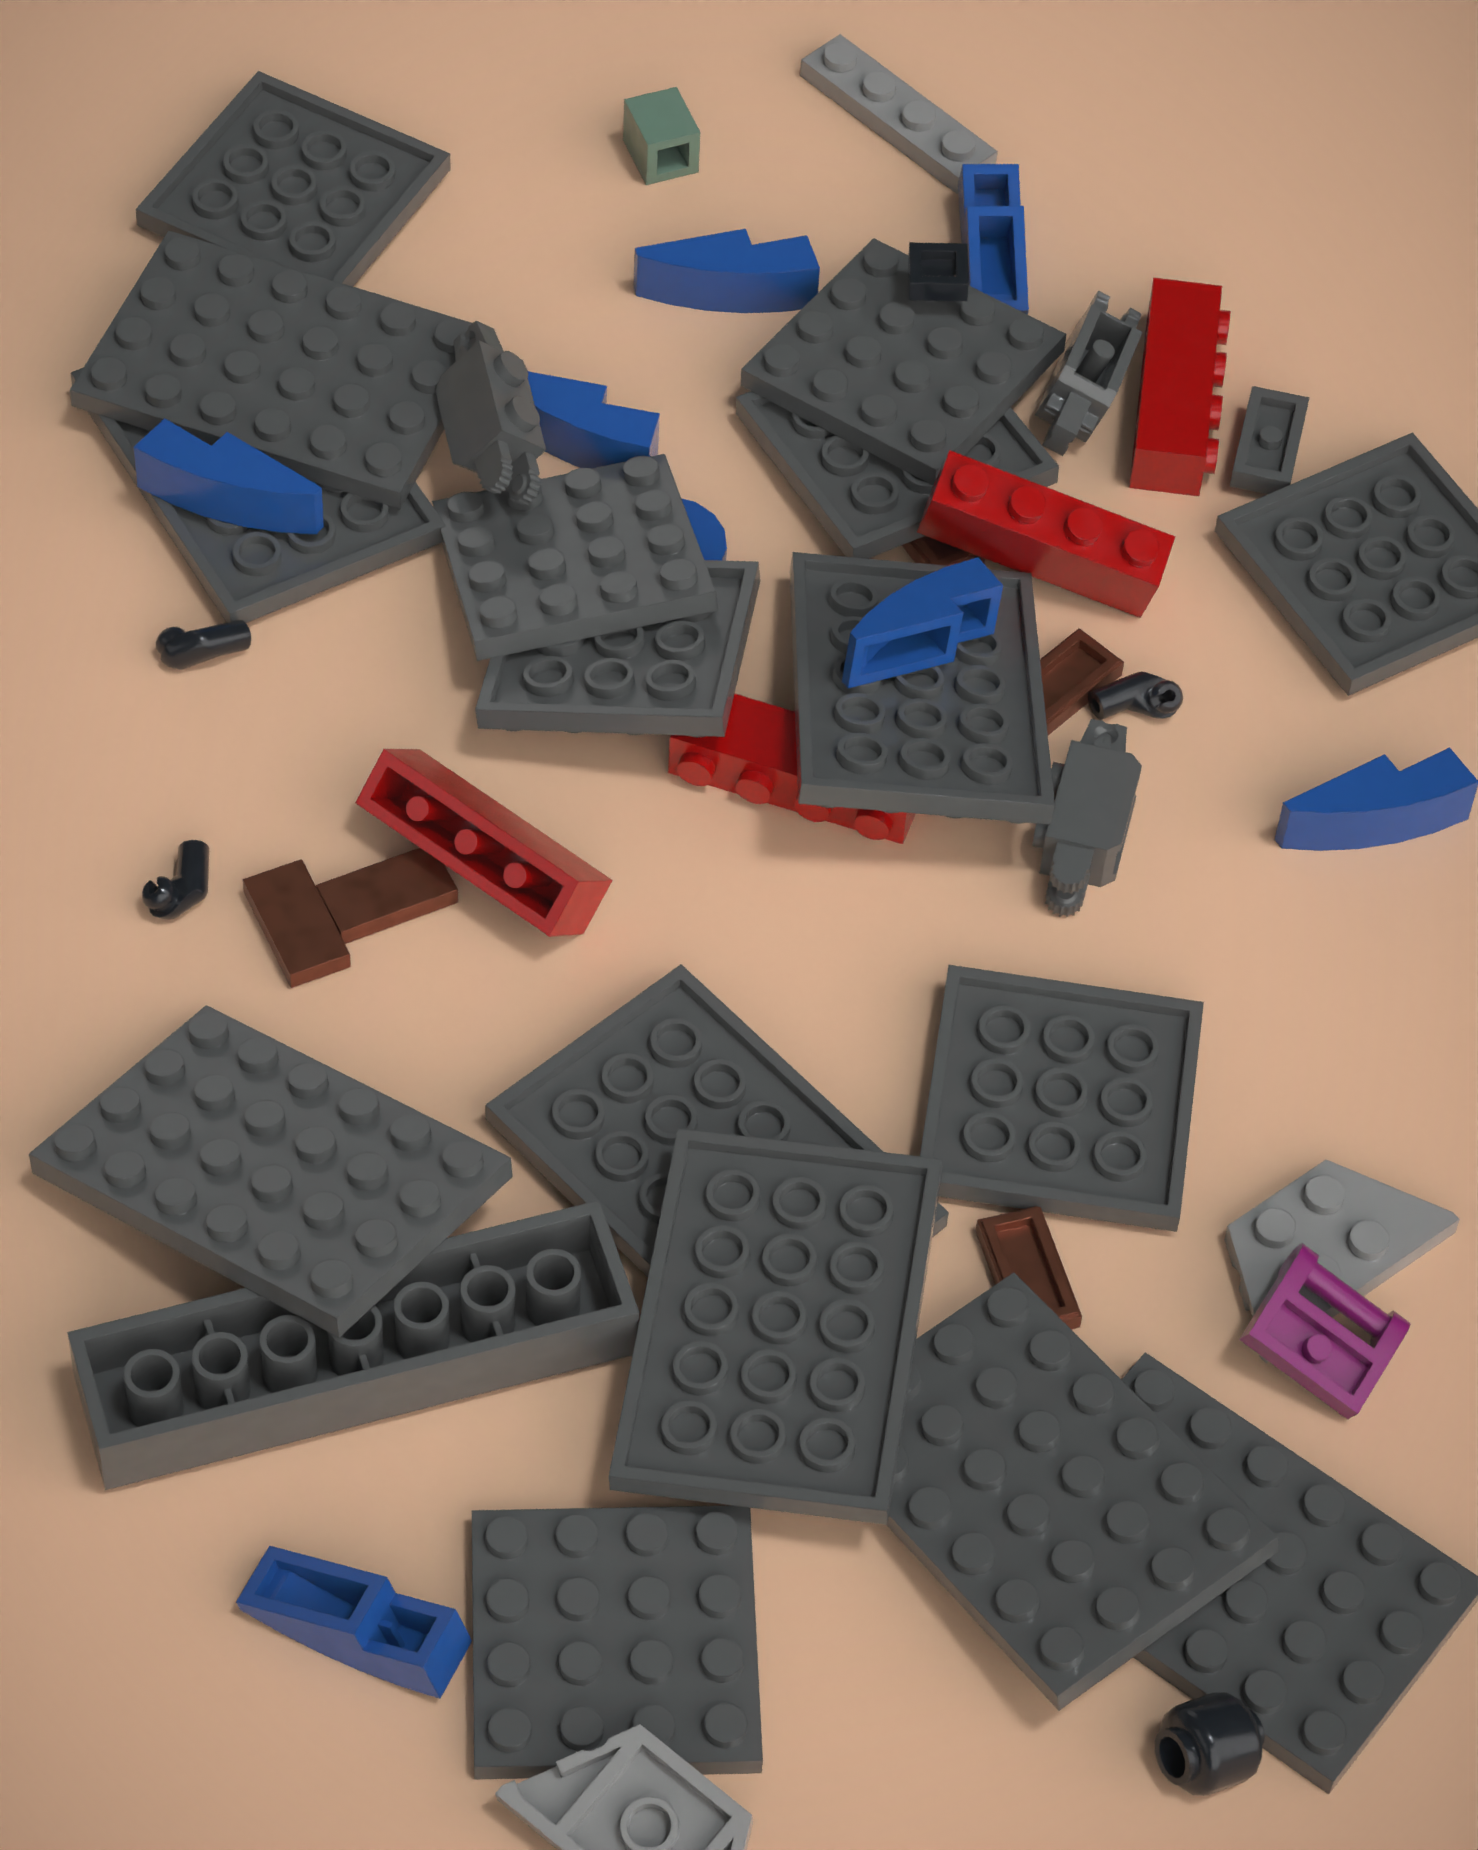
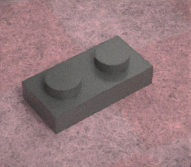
M1252 386L1230 487L1270 494L1291 485L1310 397Z

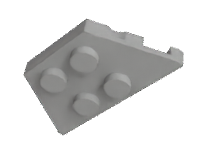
M1324 1160L1229 1224L1224 1240L1231 1264L1240 1274L1239 1290L1245 1310H1250L1253 1318L1278 1278V1273L1283 1263L1300 1243L1305 1244L1319 1255L1317 1262L1362 1296H1365L1456 1232L1460 1219L1447 1209L1329 1160ZM1304 1285L1299 1290V1294L1332 1318L1340 1313ZM1259 1355V1357H1260L1265 1363H1268V1362H1269V1361H1267L1265 1358H1263L1262 1356Z
M641 1724L608 1738L603 1746L592 1751L581 1750L556 1761V1767L516 1784L515 1780L506 1783L495 1793L497 1800L557 1850H747L753 1825L752 1814Z

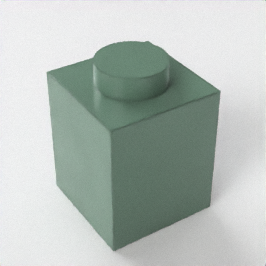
M677 87L624 99L623 141L646 185L699 173L700 130Z

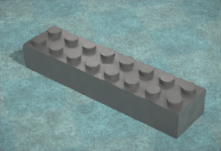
M597 1200L446 1238L340 1338L247 1288L70 1331L67 1334L76 1385L104 1488L108 1490L633 1355L639 1325V1310L601 1202Z

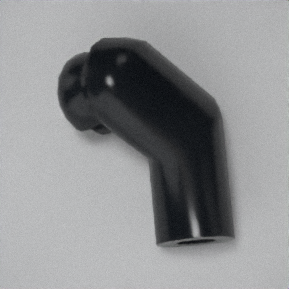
M243 620L187 632L180 627H169L158 635L156 649L161 654V660L165 665L183 670L218 656L249 649L251 633L248 625Z
M1141 671L1090 691L1088 693V701L1093 714L1099 720L1126 709L1156 719L1171 717L1177 712L1183 703V693L1179 685L1174 681Z
M188 840L181 843L178 847L177 875L171 880L163 876L157 877L158 886L151 880L145 884L142 891V900L153 916L161 919H175L205 899L208 893L210 852L209 846L199 840Z

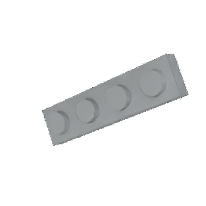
M841 34L801 59L800 76L956 194H958V181L962 164H996L997 150Z

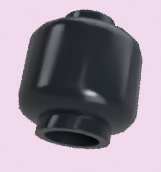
M1226 1692L1210 1693L1176 1705L1164 1715L1159 1733L1155 1739L1157 1763L1165 1777L1173 1784L1178 1785L1192 1795H1210L1243 1783L1257 1773L1262 1759V1746L1265 1739L1264 1729L1258 1716L1248 1709L1241 1700Z

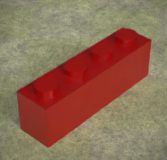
M1153 277L1146 320L1129 488L1199 497L1203 474H1215L1219 439L1208 438L1209 430H1219L1223 396L1213 395L1212 392L1213 387L1222 388L1227 359V353L1216 352L1217 344L1226 345L1231 314V311L1220 310L1222 286Z
M949 450L934 482L917 529L919 534L1016 571L1031 573L1034 578L1141 618L1159 588L1176 537Z
M734 694L725 737L670 735L668 773L680 776L684 781L695 786H713L736 793L746 801L754 804H772L795 811L803 818L813 822H831L857 830L861 835L872 840L886 839L899 844L904 843L916 814L904 812L887 813L880 810L844 807L825 808L819 805L798 804L795 711Z
M383 749L355 802L549 937L584 934L613 881L420 749Z

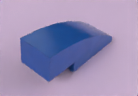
M962 164L958 181L961 243H966L968 247L969 286L1028 315L1024 206H1021L1019 164Z
M746 229L635 248L633 288L638 297L668 305L704 311L731 313L787 312L801 310L818 294L820 267L807 235L752 245Z
M528 371V381L535 408L540 416V427L546 446L545 452L576 467L591 469L626 462L637 456L650 457L658 455L660 413L606 404V385Z
M164 418L133 447L137 487L169 504L203 517L241 527L267 531L317 534L324 527L322 487L229 432H226L211 446Z
M977 557L939 569L914 580L892 593L870 610L850 632L842 682L847 688H852L954 662L958 643L994 634L1003 584Z
M1450 747L1401 771L1384 754L1283 802L1275 841L1281 849L1313 851L1351 850L1396 844L1433 834L1469 819L1478 787V780Z
M270 1545L236 1601L239 1609L244 1613L325 1656L387 1682L439 1699L442 1697L472 1642L458 1612L454 1608L398 1594L394 1591L386 1576Z

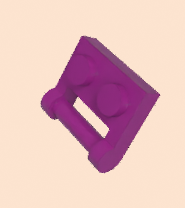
M1300 1243L1283 1263L1279 1270L1278 1278L1239 1340L1348 1420L1360 1412L1407 1334L1411 1324L1395 1311H1391L1389 1314L1385 1313L1317 1262L1319 1255L1305 1244ZM1304 1285L1370 1334V1345L1298 1292Z

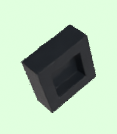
M909 242V300L967 301L969 287L967 244Z

